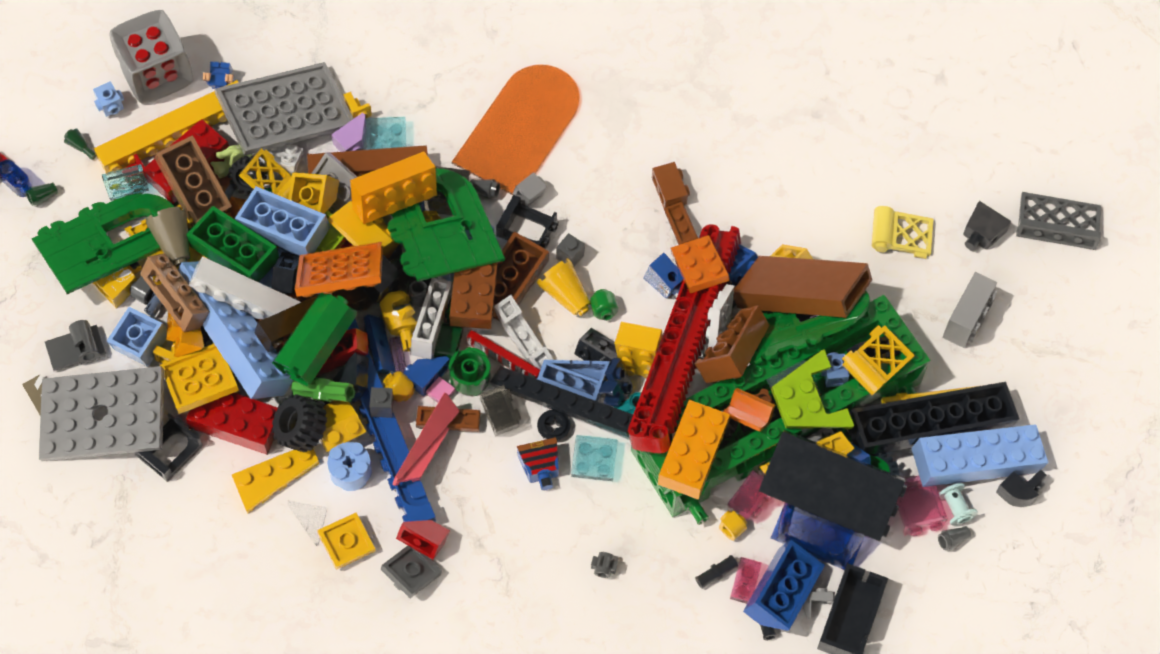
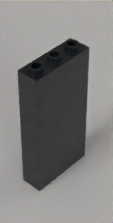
M783 429L760 485L759 492L881 541L882 536L887 537L891 525H888L890 517H895L899 505H896L899 497L903 498L907 485H904L905 479Z

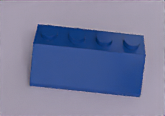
M792 539L789 540L776 552L743 612L759 625L786 631L790 630L825 565Z

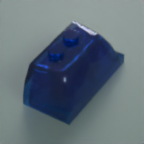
M784 503L770 538L782 544L793 540L815 558L845 570L847 563L854 564L865 535Z

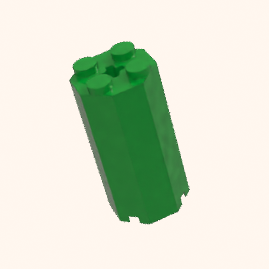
M319 293L272 364L283 374H289L290 379L307 387L314 380L357 316V311L347 306L348 301L339 295L334 297L331 293Z

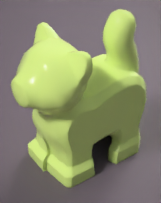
M232 145L226 150L216 153L217 158H225L224 162L213 161L210 163L213 166L214 173L219 178L228 175L229 168L232 167L231 165L241 157H244L240 145Z

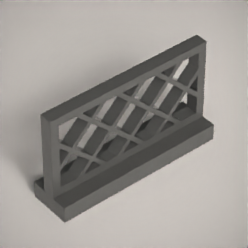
M1022 192L1016 236L1096 250L1101 238V205ZM1025 199L1033 200L1036 205L1030 207L1025 202ZM1051 203L1056 208L1050 211L1045 204ZM1067 206L1073 207L1076 211L1070 214L1065 208ZM1041 208L1046 214L1039 216L1034 210ZM1060 211L1065 218L1059 220L1054 214ZM1084 211H1096V214L1090 218ZM1030 214L1035 220L1025 219L1024 216ZM1080 214L1085 221L1079 223L1074 217ZM1050 217L1055 223L1045 222L1044 219ZM1069 220L1075 227L1065 226L1063 223ZM1090 224L1094 230L1085 229L1084 226Z

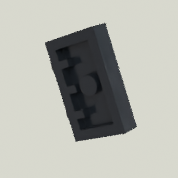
M590 328L579 339L574 352L576 356L584 361H612L613 358H618L615 342L593 328Z

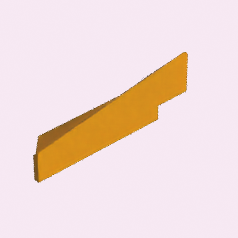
M176 310V312L182 318L183 312L179 313L178 310ZM168 312L166 340L175 342L174 357H180L203 349L204 343L201 329L183 332Z

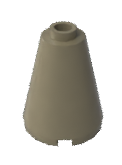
M171 207L158 211V216L154 218L150 215L146 219V224L163 253L167 255L173 265L179 267L182 262H187L190 259L189 241L186 235L188 233L187 213L184 208L181 211L180 207Z

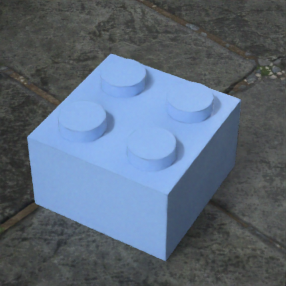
M128 307L107 339V342L115 351L149 367L154 359L153 350L156 345L161 347L167 338V328L163 323Z

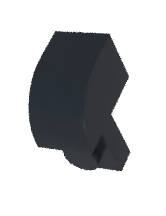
M1039 470L1026 483L1018 474L1012 472L999 485L996 493L1012 506H1030L1035 503L1039 496L1038 492L1045 486L1044 480L1047 475L1042 470Z

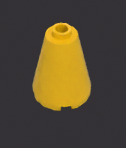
M569 258L566 259V263L561 261L544 274L546 278L543 281L540 278L538 279V286L574 316L577 314L582 316L590 309L588 307L590 305L588 296Z

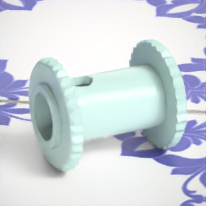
M963 483L948 486L937 495L938 500H946L954 516L950 520V524L953 526L971 520L978 513L977 509H969L961 494V491L965 488Z

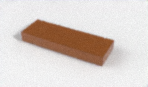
M683 202L663 208L678 245L698 239Z

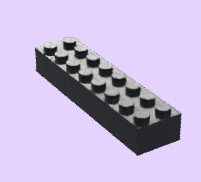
M1005 381L855 408L849 412L854 427L848 429L853 444L867 454L875 455L912 448L918 439L923 437L1013 427L1020 418Z

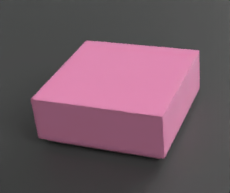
M438 377L426 390V394L437 403L444 392L449 397L455 392V388L441 377Z

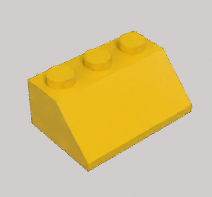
M352 201L328 218V222L354 246L382 242L383 255L387 259L390 258L400 244L391 239L388 226L383 222L384 219L382 217L363 224L353 210Z

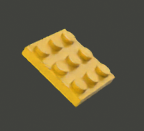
M215 344L160 364L164 368V378L179 414L239 391L228 363Z

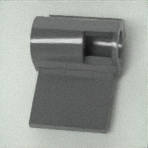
M78 320L70 324L69 334L44 341L53 371L78 363L84 364L101 358L100 356L106 354L97 324L90 326L87 320Z

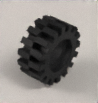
M249 156L241 157L229 168L231 173L228 174V178H232L229 181L230 184L234 183L235 186L233 188L235 190L239 188V193L245 191L244 195L252 193L254 189L239 174L254 156L250 158ZM251 171L254 179H257L256 171ZM261 171L262 180L268 179V176L265 175L268 172Z

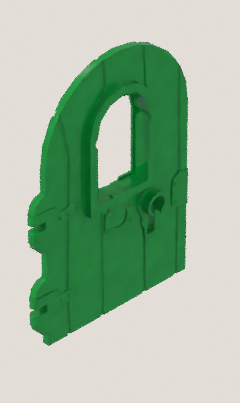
M436 169L437 191L442 192L446 197L453 214L452 217L426 223L419 203L391 214L393 219L389 221L387 227L391 239L396 243L403 244L406 252L401 255L400 262L404 265V272L409 276H415L417 282L505 261L475 188L465 177L454 171ZM465 230H469V235L472 237L471 240L468 239Z
M141 193L126 195L107 204L104 202L94 203L91 205L93 208L91 210L89 207H85L79 211V217L66 223L64 221H55L50 224V229L46 225L38 230V236L31 239L68 295L161 250L149 228L115 244L112 243L106 232L138 217H149L150 215L156 217L158 216V211L174 206L168 200L158 195Z
M865 290L847 318L817 316L800 322L797 317L804 314L762 311L770 326L749 363L756 365L763 363V359H766V361L772 360L778 356L779 352L791 348L798 350L807 348L809 343L815 345L821 342L823 337L848 328L856 323L858 319L862 318L869 309L870 297L868 292Z

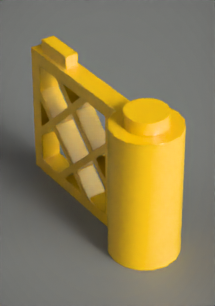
M261 148L239 176L253 189L256 186L264 189L263 184L271 185L272 193L288 199L292 176L274 160L275 157L269 151ZM259 157L266 162L267 167H260ZM256 171L257 179H252L247 172ZM261 171L268 172L269 180H262ZM273 172H278L283 177L282 181L275 180Z
M878 325L870 332L871 338L854 353L850 350L842 358L844 361L842 366L871 395H874L915 356L885 325L882 328ZM882 333L889 339V345L880 344L879 336ZM866 348H875L876 358L869 357L864 350ZM880 349L890 350V359L880 358ZM894 350L901 351L906 358L904 360H895ZM881 363L891 364V372L888 375L881 369Z

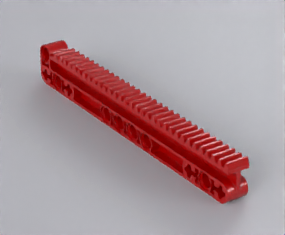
M706 225L701 230L699 238L709 235L729 275L737 255V250H739V244H741L740 230L738 227L731 226L730 231H720L717 225ZM683 279L628 427L633 449L652 453H665L669 450L671 446L669 434L675 432L676 420H679V414L682 412L681 407H684L683 401H686L688 388L691 387L690 382L693 381L692 376L695 375L694 369H697L695 362L702 356L701 351L704 350L703 345L706 344V331L711 323V320H708L709 308L713 307L714 300L718 299L719 291H723L727 282L690 293Z

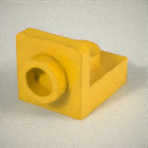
M351 92L343 94L344 101L353 118H356L361 113L365 114L366 119L372 116L369 103L361 106L358 98H354Z

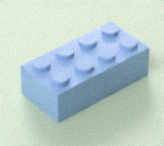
M257 186L235 217L236 221L275 246L299 256L315 253L330 229L326 214Z

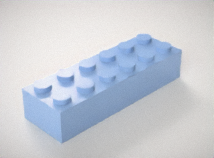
M1036 424L919 438L911 448L922 487L1008 477L1012 472L1018 475L1034 474L1048 464Z

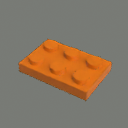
M709 235L670 248L671 254L690 293L729 281V275Z

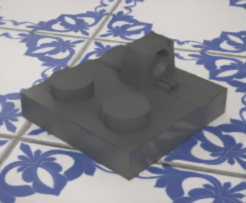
M406 546L382 564L380 569L394 582V586L398 590H402L410 599L441 576L442 570L431 559L410 546Z

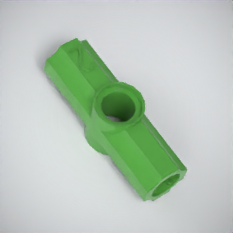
M315 378L307 387L293 381L291 387L293 395L297 394L325 402H331V400L351 402L355 396L353 384L334 382L324 378Z

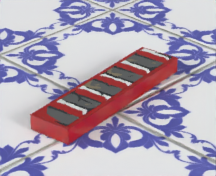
M473 330L467 335V342L471 347L480 349L488 357L510 370L535 379L538 378L540 369Z

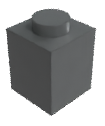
M570 233L556 247V259L566 263V259L569 258L574 267L585 253V243Z
M371 387L369 406L371 417L392 418L394 404L393 388Z

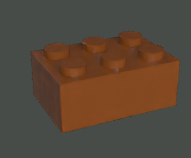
M497 263L454 273L449 316L450 326L492 329L493 306L498 274Z

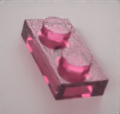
M741 557L730 596L731 600L745 604L748 603L755 591L762 562Z

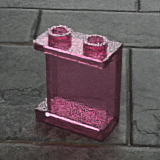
M919 475L906 478L904 485H907L906 492L903 498H898L896 505H899L898 511L904 525V536L911 535L914 537L926 530L931 529L934 532L942 529L948 518L937 487H922Z

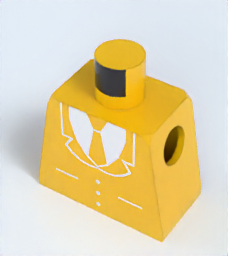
M135 262L107 277L93 282V284L117 309L130 296V287L133 282L137 281L135 274L142 270V267L138 262Z

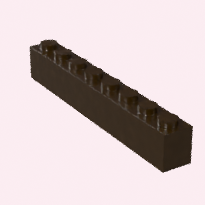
M403 269L399 270L401 276L397 285L390 292L404 291L406 289L409 277ZM360 286L353 290L341 289L331 293L334 297L339 295L348 301L347 306L356 311L360 309L366 310L374 303ZM318 295L257 323L254 333L267 352L274 349L280 350Z

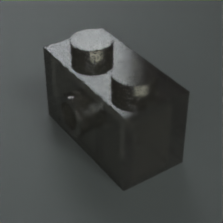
M502 385L480 394L479 399L495 436L519 427L521 415L517 408H513L511 403L513 396L509 389L506 390L505 386Z

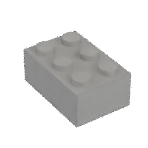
M974 272L948 321L942 338L963 348L966 347L968 342H973L977 330L981 327L986 317L985 315L990 310L998 292L995 290L996 281Z

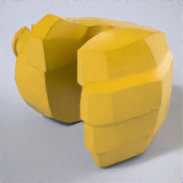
M403 291L389 292L380 301L382 318L390 334L401 337L403 351L409 352L412 333L417 324V321L412 317L415 311L411 305L400 310H394L395 307L408 304L411 300L409 295Z

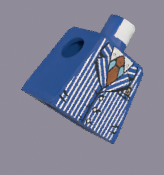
M664 252L649 265L643 277L645 281L666 299L672 294L677 297L683 282L679 269Z

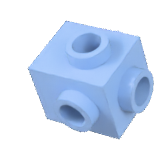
M111 81L93 89L96 98L94 103L98 111H103L106 117L117 114L120 110L124 109L122 104L124 97L120 90L116 91Z

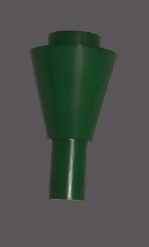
M78 128L70 129L65 133V144L83 152L91 160L96 157L95 152L88 146Z

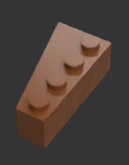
M759 306L741 309L727 325L728 330L719 334L716 338L717 344L713 348L708 347L704 352L706 354L703 360L698 359L695 362L706 384L730 378L737 379L744 374L746 367L770 326Z

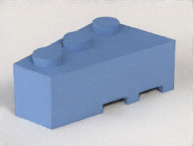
M544 360L537 379L599 401L601 397L599 389L602 383L607 380L605 371L611 361Z

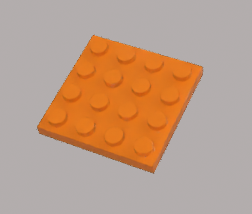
M382 242L300 255L295 284L296 297H311L317 293L330 294L341 289L353 290L359 286L373 287L381 283Z

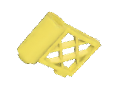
M878 206L874 209L871 246L877 252H886L889 249L914 253V257L926 259L927 256L931 255L933 218L896 212L888 206ZM898 219H904L909 226L903 229L898 224ZM919 222L927 224V230L923 233L916 226ZM910 228L918 235L913 240L906 233ZM902 235L908 243L905 245L896 244L897 237ZM921 238L926 244V249L919 248L915 242Z

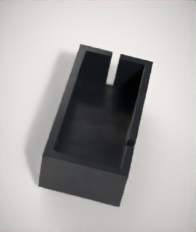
M847 563L817 649L828 654H863L889 578L870 571L866 582H864L862 579L866 570Z

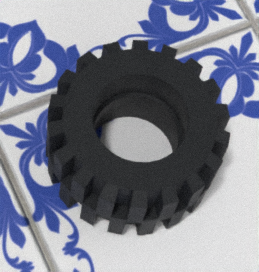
M297 394L285 398L282 404H279L278 410L274 414L275 417L272 422L274 439L277 440L279 445L300 452L312 450L314 446L319 444V440L322 439L323 433L326 430L327 417L325 416L327 413L324 406L316 400Z

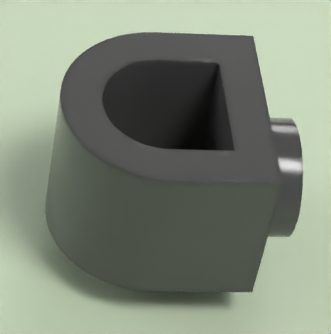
M141 276L132 283L130 287L131 297L147 305L153 297L152 289Z

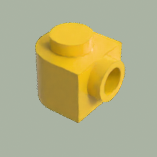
M727 511L720 518L719 529L732 541L747 530L746 519L735 511Z

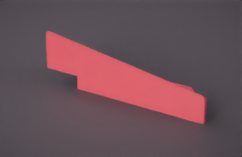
M444 392L395 476L393 485L396 486L400 482L410 480L412 482L419 481L449 431L447 426L459 413V409L447 393Z

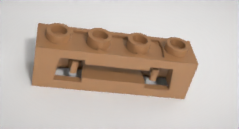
M165 253L148 256L140 275L183 332L201 329L209 310L193 289L188 286L189 284ZM151 276H156L155 282L161 281L162 284L156 285ZM176 310H178L179 313L183 312L182 318L176 312Z

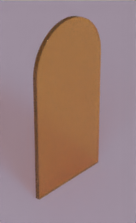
M532 65L517 71L502 88L452 160V164L480 179H495L496 182L500 183L501 190L513 195L515 187L533 172L536 174L575 116L580 100L579 90L575 81L565 71L550 65Z

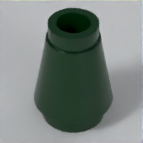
M52 182L29 187V190L26 191V196L32 206H38L57 194L58 191Z

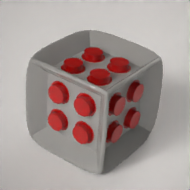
M164 10L150 11L127 20L110 30L109 37L115 56L120 63L121 70L131 91L140 103L158 100L192 83L193 73L189 58L184 51L182 41L173 23Z

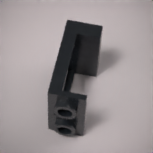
M513 194L496 225V236L508 241L514 233L509 228L516 215L545 228L538 241L529 240L546 249L550 242V234L555 232L559 225L557 212H554L551 217L521 204V197Z
M170 413L167 415L169 421L163 426V444L174 434H183L188 439L186 448L168 466L153 455L157 450L135 452L142 462L166 482L202 447L201 435L193 428L189 430L185 426L186 423L179 416L174 417Z

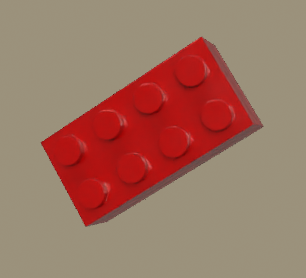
M201 119L170 146L193 135L210 168L214 171L210 163L213 161L224 162L225 158H217L216 153L226 150L229 147V143ZM153 159L142 169L144 176L150 185L174 205L178 200L156 160Z
M232 393L191 409L186 420L189 429L193 428L198 432L267 455L274 441L272 422L278 407Z

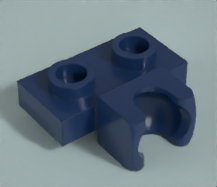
M613 358L605 371L608 381L602 383L599 394L606 393L604 404L616 407L620 406L621 402L627 400L633 386L621 359Z

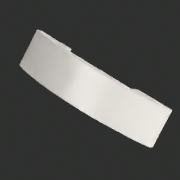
M511 295L493 306L506 332L529 364L541 370L544 360H554L547 348L541 345L521 315L522 311Z

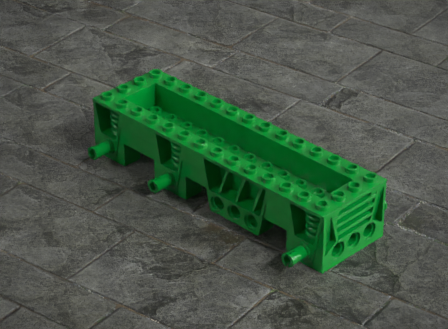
M882 295L871 301L869 309L864 316L848 328L823 337V340L815 345L809 343L807 348L799 350L791 348L779 352L778 356L772 360L766 361V359H763V363L747 366L744 374L737 379L721 380L686 398V401H683L684 407H681L682 412L679 414V420H676L677 426L674 427L675 432L677 431L689 400L722 411L730 405L734 390L737 388L754 395L760 393L761 389H767L769 396L774 400L775 408H777L771 391L772 386L821 350H825L826 355L834 352L846 355V350L850 347L868 341L871 338L870 332L878 325L881 328L885 325L915 356L874 395H871L850 373L848 382L835 387H826L824 376H821L820 373L811 375L826 414L843 409H848L850 412L852 409L864 407L880 397L896 396L897 393H917L914 387L921 384L931 360L886 296ZM899 351L900 354L895 355V360H904L906 356ZM881 363V369L887 375L891 372V364ZM781 417L768 424L760 432L755 429L743 432L738 422L737 429L731 433L732 436L722 439L699 500L658 485L659 473L668 451L665 453L638 451L631 446V452L671 516L675 517L689 510L697 524L701 525L702 520L705 523L709 516L700 503L709 499L711 489L732 477H735L740 482L760 471L761 465L771 461L783 429L806 438L822 428H785ZM832 428L834 433L842 431L847 439L852 442L850 434L845 428ZM671 433V434H669V436H670V441H671V443H672L673 438H672V433Z

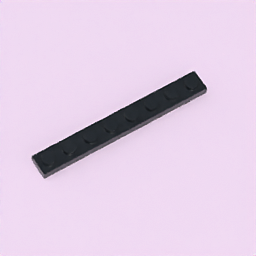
M502 366L499 367L490 381L491 386L629 437L628 427L633 417L631 413Z

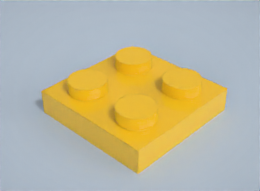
M357 512L317 530L336 570L375 552V547Z

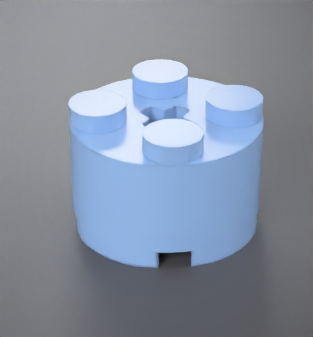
M346 442L330 450L327 465L332 482L345 491H356L364 487L372 475L370 456L362 444Z

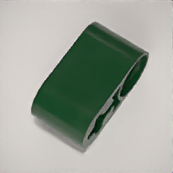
M442 323L434 351V358L448 357L451 359L455 352L459 351L463 327Z

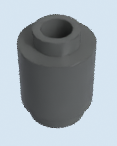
M415 280L408 287L410 303L415 307L423 306L428 291V285L425 282H417Z

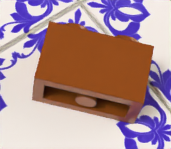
M675 162L652 168L651 178L663 208L679 202L687 205L690 191L688 185H684L682 181L683 173L681 168H677Z

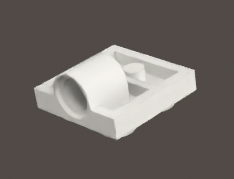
M295 145L280 146L267 150L275 157L274 160L288 173H295L303 156V148ZM259 157L261 160L259 164L262 165L264 163L265 167H267L266 162Z

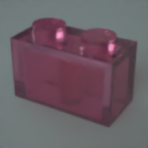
M752 470L727 504L747 520L757 519L763 511L761 507L765 501L769 502L773 498L759 492L764 476Z

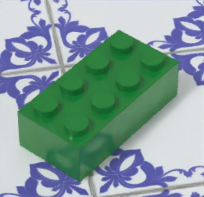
M214 206L186 234L191 248L209 260L257 282L261 281L279 258L277 246Z

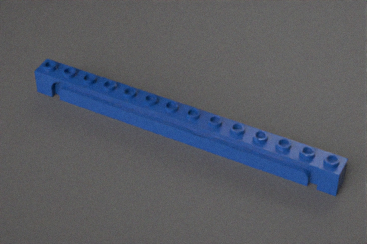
M356 319L353 320L347 330L359 329ZM368 351V354L365 355L369 358L368 388L359 399L361 405L358 408L362 418H367L368 423L365 425L369 436L373 435L375 438L373 446L376 454L380 453L382 456V460H380L384 472L388 471L390 476L387 479L391 491H396L397 497L394 498L398 509L402 508L405 514L402 516L403 522L425 520L436 522L435 514L428 501L421 480L415 482L410 480L400 482L396 486L393 485L395 476L408 456L409 450L394 413L392 418L371 417L369 407L371 387L383 388Z

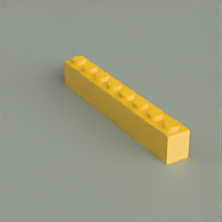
M236 80L228 85L236 84L238 81ZM215 91L95 147L94 151L106 175L109 176L135 163L133 155L136 153L140 160L168 148L201 119L209 126H213L227 121V118L215 95Z

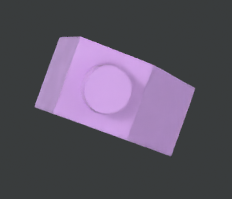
M361 113L331 134L333 145L340 152L363 150L367 127L365 114Z

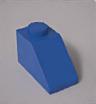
M448 357L417 359L413 364H409L405 368L404 374L414 383L415 391L424 397L426 390L438 377H442L448 371L450 359Z

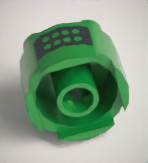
M472 347L455 352L449 363L451 385L461 394L480 395L490 384L491 365L487 355L480 349Z

